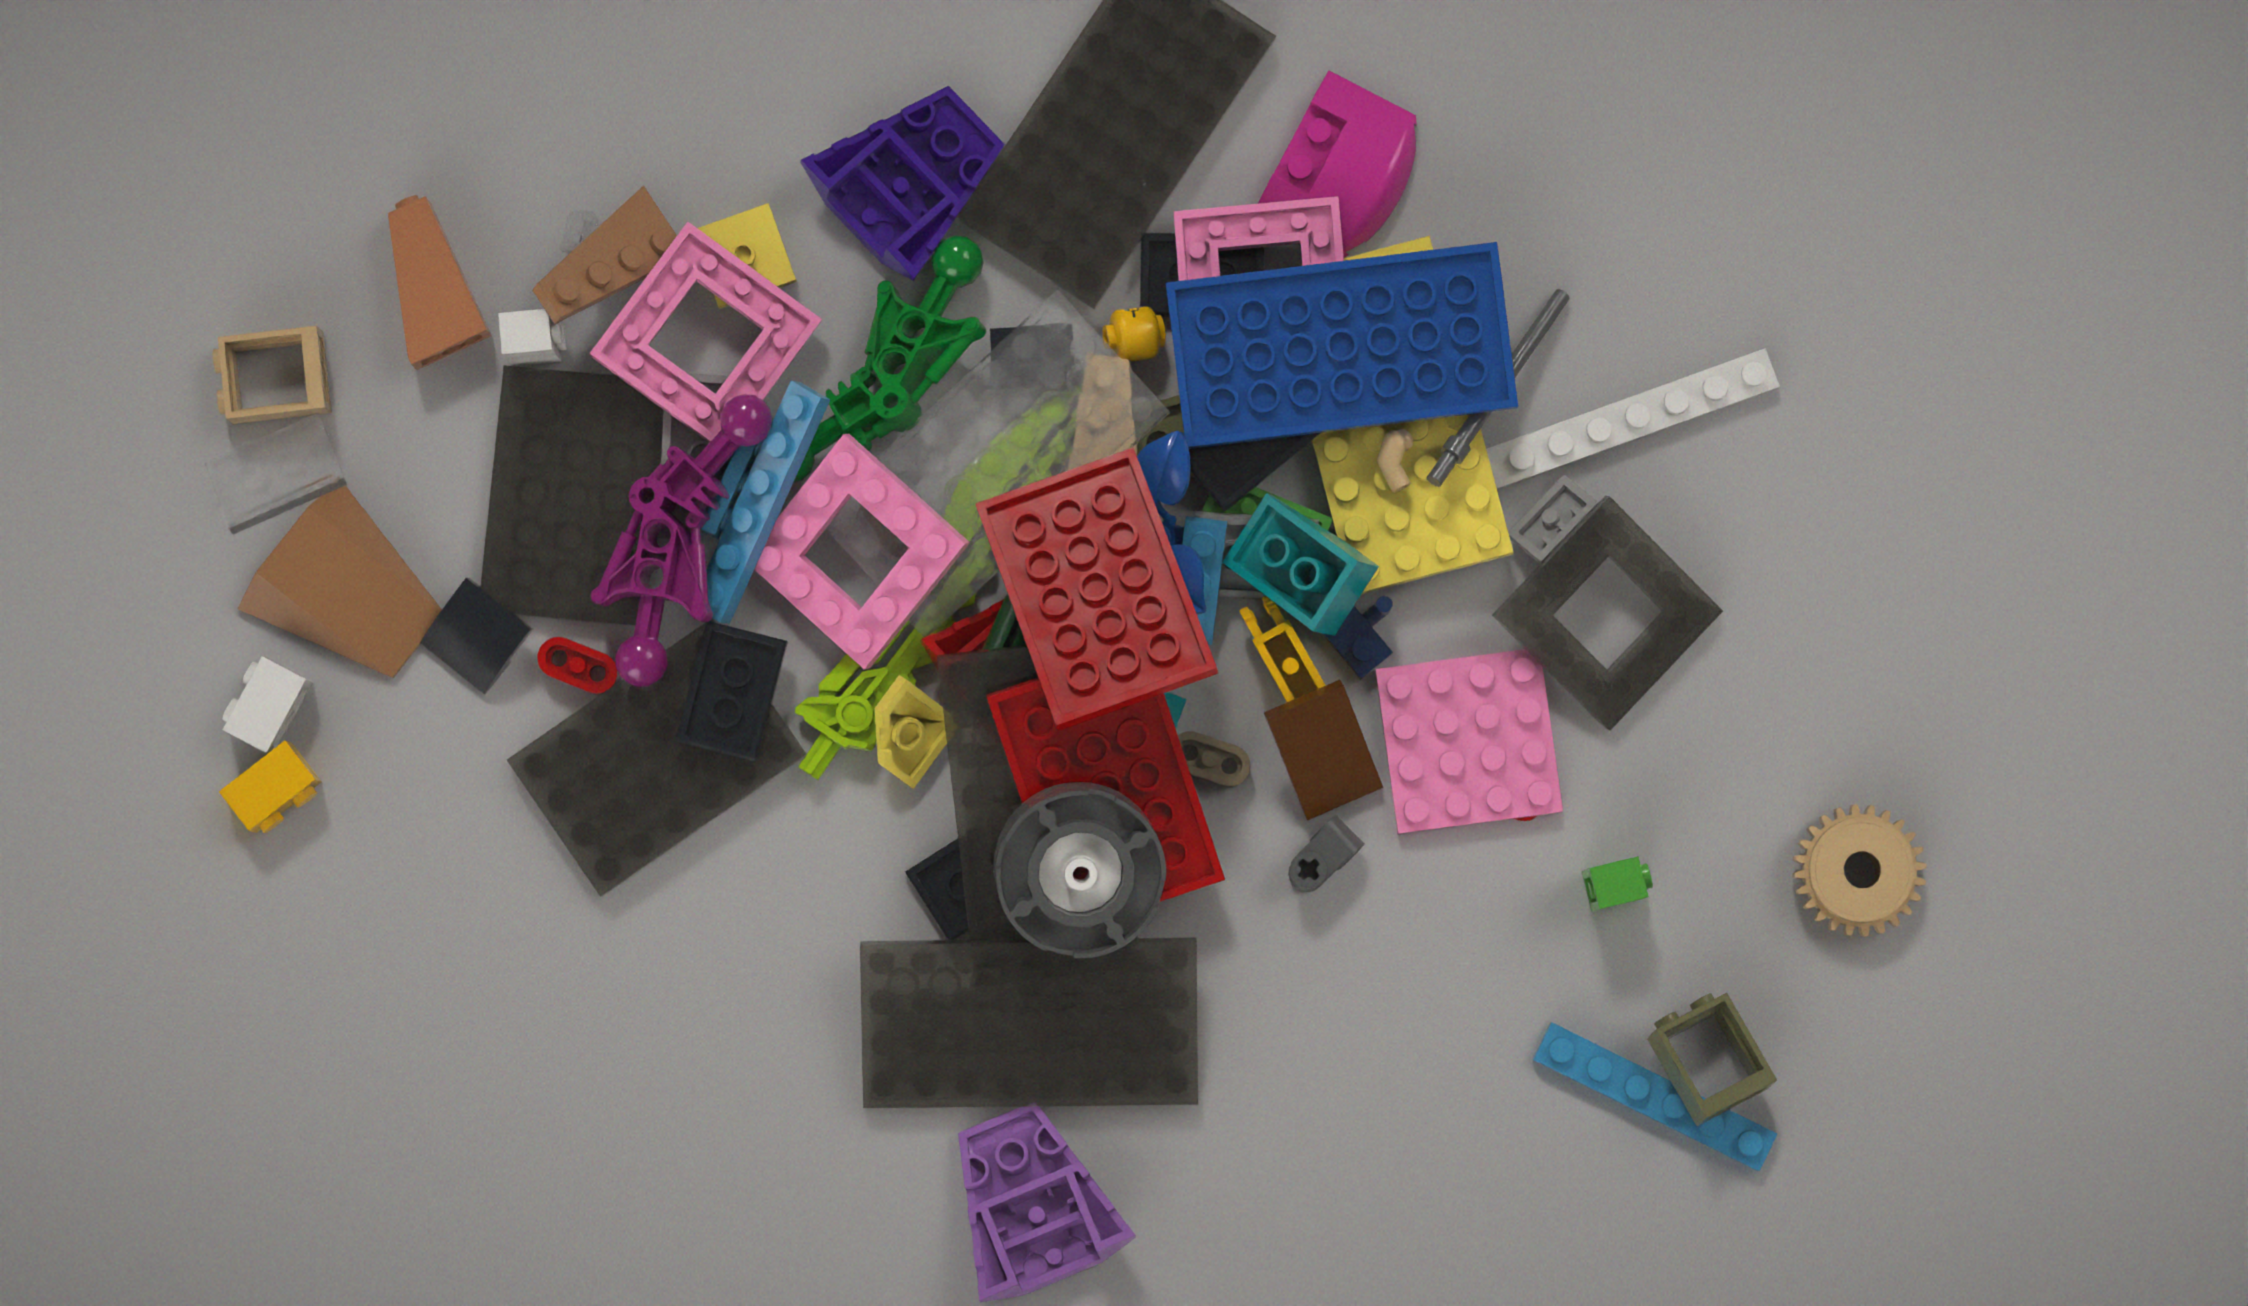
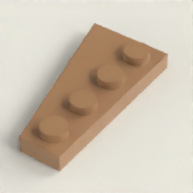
M643 185L543 277L532 291L554 324H557L644 280L677 235Z

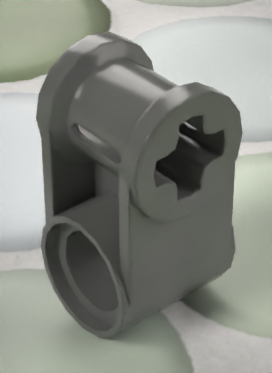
M1334 815L1295 856L1289 867V880L1299 891H1314L1337 869L1340 870L1365 843L1337 815ZM1302 862L1305 866L1314 863L1317 866L1314 873L1317 879L1313 880L1310 877H1307L1304 881L1300 879L1298 875L1301 867L1298 864Z

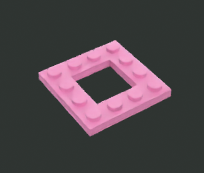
M1338 196L1173 211L1179 281L1221 276L1219 251L1301 244L1302 266L1344 261Z
M687 222L592 349L589 356L710 443L721 430L720 413L726 402L735 396L743 394L756 395L764 400L821 323L822 319L698 228ZM696 282L762 329V332L716 394L649 346Z
M843 434L777 518L754 570L863 669H869L970 542L850 434ZM851 496L909 547L862 607L805 556Z

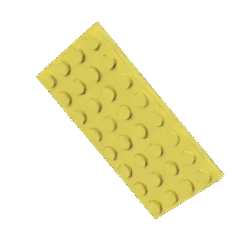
M1430 236L1347 257L1344 258V261L1433 250ZM1469 415L1322 432L1312 441L1337 537L1350 544L1379 566L1362 594L1514 554L1481 428L1469 444L1471 450L1461 464L1454 466L1440 487L1432 485L1427 480L1428 474L1442 456L1441 448L1451 435L1455 436ZM1405 429L1412 435L1413 445L1408 451L1404 452L1401 465L1411 484L1405 489L1393 493L1377 463V457L1384 436L1392 430Z

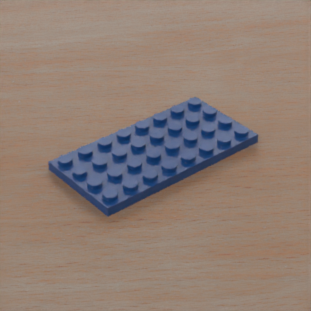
M1497 242L1166 283L1183 429L1189 449L1518 408Z

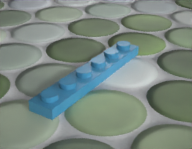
M790 381L772 421V427L768 436L764 439L706 569L708 600L713 612L712 618L720 623L730 624L830 402V399L801 382Z
M1550 1022L1532 1059L1756 1171L1761 1170L1777 1136V1133L1731 1110L1696 1126L1670 1080Z

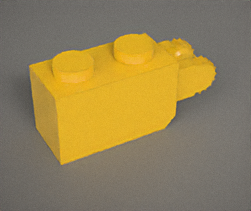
M1266 595L1262 597L1265 610L1268 615L1272 616L1277 625L1264 634L1257 625L1258 621L1252 610H1249L1247 606L1239 610L1254 637L1252 641L1286 702L1326 686L1289 620L1285 621L1274 601Z

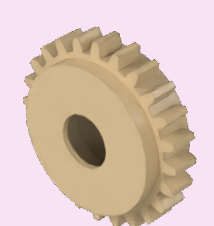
M1857 804L1850 805L1849 815H1845L1841 807L1833 809L1835 820L1831 821L1825 814L1820 816L1819 821L1822 828L1818 829L1815 826H1809L1806 830L1812 837L1811 840L1801 839L1797 843L1805 852L1804 855L1793 856V861L1802 864L1800 871L1792 873V878L1802 879L1803 886L1796 889L1795 892L1796 894H1807L1809 900L1804 903L1803 908L1815 907L1818 910L1814 917L1816 922H1820L1825 918L1830 919L1828 923V930L1835 931L1841 924L1844 925V936H1851L1855 927H1858L1861 937L1869 935L1870 926H1873L1878 934L1884 933L1885 921H1888L1893 927L1898 926L1900 921L1896 914L1900 912L1906 916L1911 915L1912 910L1907 905L1908 901L1918 902L1921 899V896L1914 892L1915 886L1926 885V880L1917 877V871L1927 868V864L1916 862L1915 856L1924 851L1923 847L1912 848L1910 841L1916 836L1915 832L1903 834L1900 830L1905 821L1900 819L1893 824L1890 823L1891 812L1888 810L1883 811L1878 817L1875 816V806L1873 805L1867 806L1864 814H1860ZM1853 853L1867 856L1874 866L1873 880L1865 888L1852 886L1844 875L1846 859Z

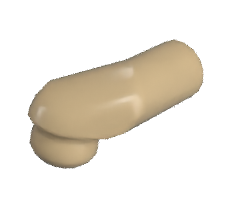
M1405 429L1388 432L1383 438L1377 457V463L1393 493L1401 491L1411 484L1401 465L1404 452L1408 451L1413 445L1412 435Z

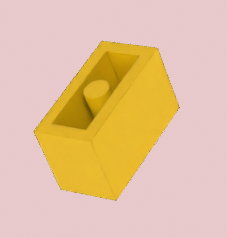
M284 740L222 788L219 793L248 831L257 833L262 830L263 833H267L284 820L281 814L293 804L299 808L310 801L317 794L314 788L322 783V781L293 743Z

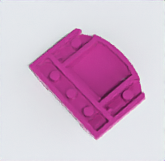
M1328 71L1311 100L1310 106L1275 172L1272 174L1258 204L1338 196L1344 258L1349 255L1346 253L1347 251L1362 244L1364 241L1367 242L1383 226L1404 192L1416 152L1414 127L1417 126L1416 115Z

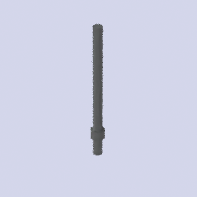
M1556 289L1513 351L1512 360L1515 378L1569 301L1570 297L1565 291ZM1491 412L1470 414L1455 436L1451 435L1441 448L1442 456L1427 476V480L1432 485L1440 487L1454 466L1463 462L1471 450L1469 444Z

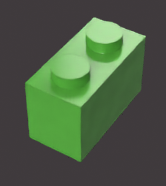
M1639 856L1581 871L1591 912L1648 898L1647 889L1653 888L1647 863L1640 864Z

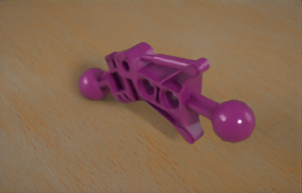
M743 394L735 396L726 402L720 413V432L696 459L681 448L671 446L667 450V457L669 459L664 464L660 463L648 477L636 480L630 488L629 501L635 511L626 532H621L599 586L591 592L592 602L603 607L609 606L623 597H640L634 635L620 644L615 655L616 669L628 684L636 687L652 685L662 678L668 666L667 653L664 646L658 641L665 600L681 604L695 620L705 623L712 619L713 612L708 600L705 544H701L700 529H702L706 521L710 520L706 507L709 505L716 510L720 509L715 497L720 495L725 499H729V494L724 485L714 476L716 472L740 446L756 445L766 439L772 427L770 408L764 400L756 395ZM677 504L690 511L685 522L690 527L691 532L672 514ZM642 519L637 551L628 560L631 551L634 547V544L637 540V537H635L634 535ZM669 528L671 538L666 546L660 548L657 543V537L663 529ZM661 568L663 572L662 583L652 589L650 585L651 574Z

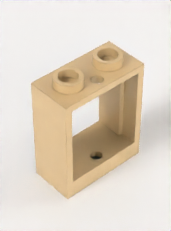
M308 326L218 337L219 348L213 349V364L216 374L221 373L223 389L217 390V405L219 413L225 414L226 419L232 424L332 413L324 333L319 327ZM302 345L307 401L242 409L237 352Z

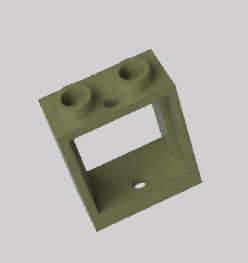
M1709 993L1690 1004L1692 1011L1681 1017L1678 1016L1676 1011L1664 1016L1654 1023L1657 1029L1647 1038L1696 1126L1768 1090L1777 1081L1728 993L1715 999L1712 993ZM1714 1016L1748 1077L1703 1100L1669 1039Z

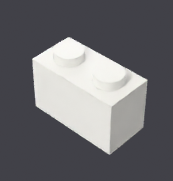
M545 309L498 313L501 352L511 366L561 362V350H567L565 325L561 326V322L554 324Z
M262 656L258 663L254 661L248 667L242 680L246 687L239 700L233 698L227 706L222 720L226 721V724L222 730L269 753L281 743L313 682Z

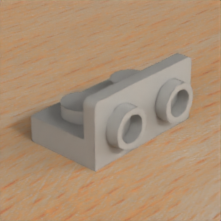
M1563 475L1508 533L1511 541L1536 560L1548 576L1553 577L1559 570H1563L1570 565L1575 557V553L1587 541L1593 540L1599 535L1604 523L1607 521V517L1600 504L1566 475Z

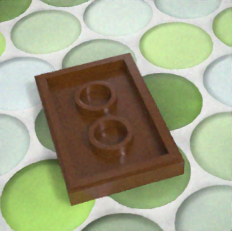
M1337 680L1264 712L1307 821L1384 788L1341 680Z

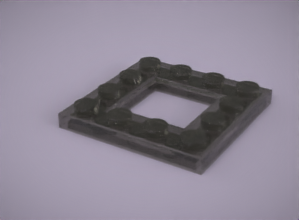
M1605 495L1492 616L1606 730L1611 731L1714 622L1723 610L1610 496ZM1609 557L1662 612L1615 662L1606 669L1553 615Z

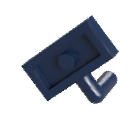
M1388 596L1379 597L1376 603L1363 614L1354 606L1335 636L1323 634L1360 680L1393 653L1373 629V626L1392 609L1393 602Z

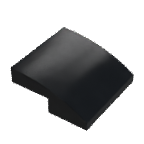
M465 578L436 617L420 643L479 691L486 694L509 666L512 656L534 629L472 579Z

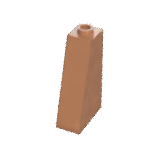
M414 195L396 203V210L388 213L407 355L411 365L416 370H419L489 338L492 334L431 202L426 196L419 199L417 195Z

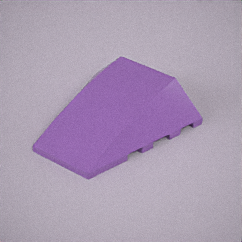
M1036 1101L958 1133L980 1303L1027 1295L1103 1263L1136 1238L1134 1232L1096 1184L1090 1173L1079 1161Z

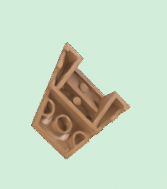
M341 479L306 508L255 572L237 608L392 678L397 675L420 646V642L442 610Z

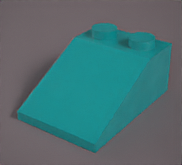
M1268 493L1265 494L1222 562L1309 629L1335 636L1379 568L1378 565L1350 544Z

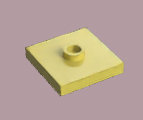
M769 203L698 228L777 287L781 288L797 282ZM714 295L719 309L729 306Z

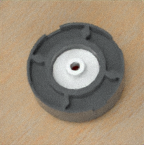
M1069 782L1054 785L1034 794L1012 813L1005 823L996 844L994 878L998 896L1007 918L1014 928L1030 943L1045 951L1050 950L1059 954L1073 955V958H1092L1124 947L1140 935L1149 925L1158 910L1164 882L1166 881V862L1161 843L1151 822L1132 800L1122 793L1100 784ZM1077 867H1085L1083 872L1074 873Z

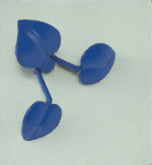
M1174 431L1146 445L1139 452L1137 458L1158 514L1164 519L1162 521L1163 527L1196 614H1202L1206 612V605L1204 600V571L1201 559L1194 549L1182 545L1184 526L1176 525V516L1170 515L1161 505V502L1170 506L1178 504L1187 492L1190 481L1188 444L1183 432Z

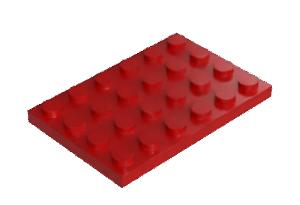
M1133 447L975 503L1058 731L1218 674L1217 666Z
M1039 678L986 695L1022 803L1046 788L1063 783L1089 782L1112 788L1132 800L1145 813L1161 843L1166 862V881L1164 882L1159 902L1225 880L1164 693L1060 731L1056 728ZM1077 867L1074 873L1083 872L1085 867Z

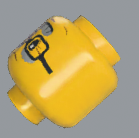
M1147 306L1117 309L1111 314L1109 325H1104L1102 328L1104 347L1106 350L1112 349L1116 358L1128 359L1131 362L1153 359L1158 354L1159 348L1165 346L1166 333L1161 315H1155L1153 310Z

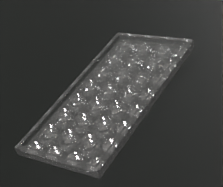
M1058 290L876 457L970 542L909 619L923 637L930 635L999 571L975 503L1130 449L1170 413ZM852 496L826 528L877 586L881 584L909 549L907 545Z

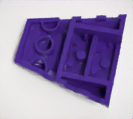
M947 86L901 109L899 113L869 125L866 130L850 138L845 137L816 155L813 153L801 159L800 163L824 204L881 264L914 281L1005 144L951 87Z

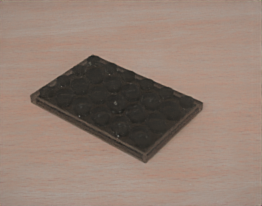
M503 365L480 587L516 616L635 627L640 597H623L609 606L603 607L592 602L591 592L599 586L621 532H626L635 511L629 501L631 486L636 480L648 477L661 463L663 409L615 375ZM642 519L634 535L635 537H637V540L634 544V547L631 551L628 560L637 551Z
M706 622L666 649L668 666L663 677L657 682L646 687H636L628 684L624 679L507 759V762L600 897L615 889L804 758L807 754L773 704L757 763L675 742Z

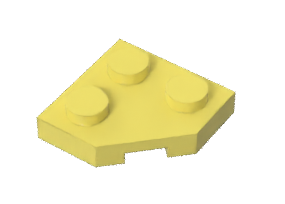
M899 675L874 708L878 764L914 789L962 721Z

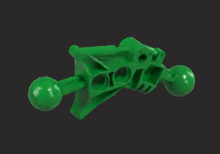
M953 235L943 239L938 244L931 259L933 272L936 277L919 308L905 303L897 288L890 281L884 280L878 284L877 307L864 352L867 355L865 366L850 375L851 387L848 388L842 381L838 382L839 394L837 396L829 388L826 390V397L830 399L829 406L834 415L819 424L793 484L802 481L810 474L815 462L814 456L837 442L843 434H850L870 451L872 448L871 441L879 437L881 439L892 431L908 432L918 425L922 416V410L918 403L920 398L933 383L935 385L939 383L973 342L983 338L986 334L985 326L976 317L959 320L942 317L957 287L962 288L972 284L982 272L983 256L977 243L965 236ZM925 328L920 336L913 338L918 330ZM905 364L901 372L894 374L898 366ZM873 369L882 384V387L879 388L875 395L869 390L876 381Z

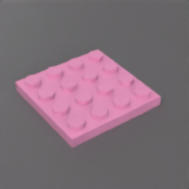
M1540 647L1375 669L1397 834L1563 812Z

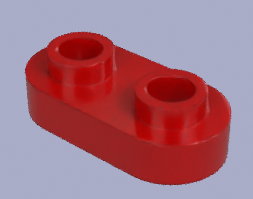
M564 637L550 638L539 648L537 655L539 667L546 675L553 679L596 695L611 691L618 682L619 672L616 669V662L605 653ZM559 651L567 654V662L563 666H555L553 663V656ZM598 666L603 667L606 671L605 678L599 682L593 681L591 677L592 670Z

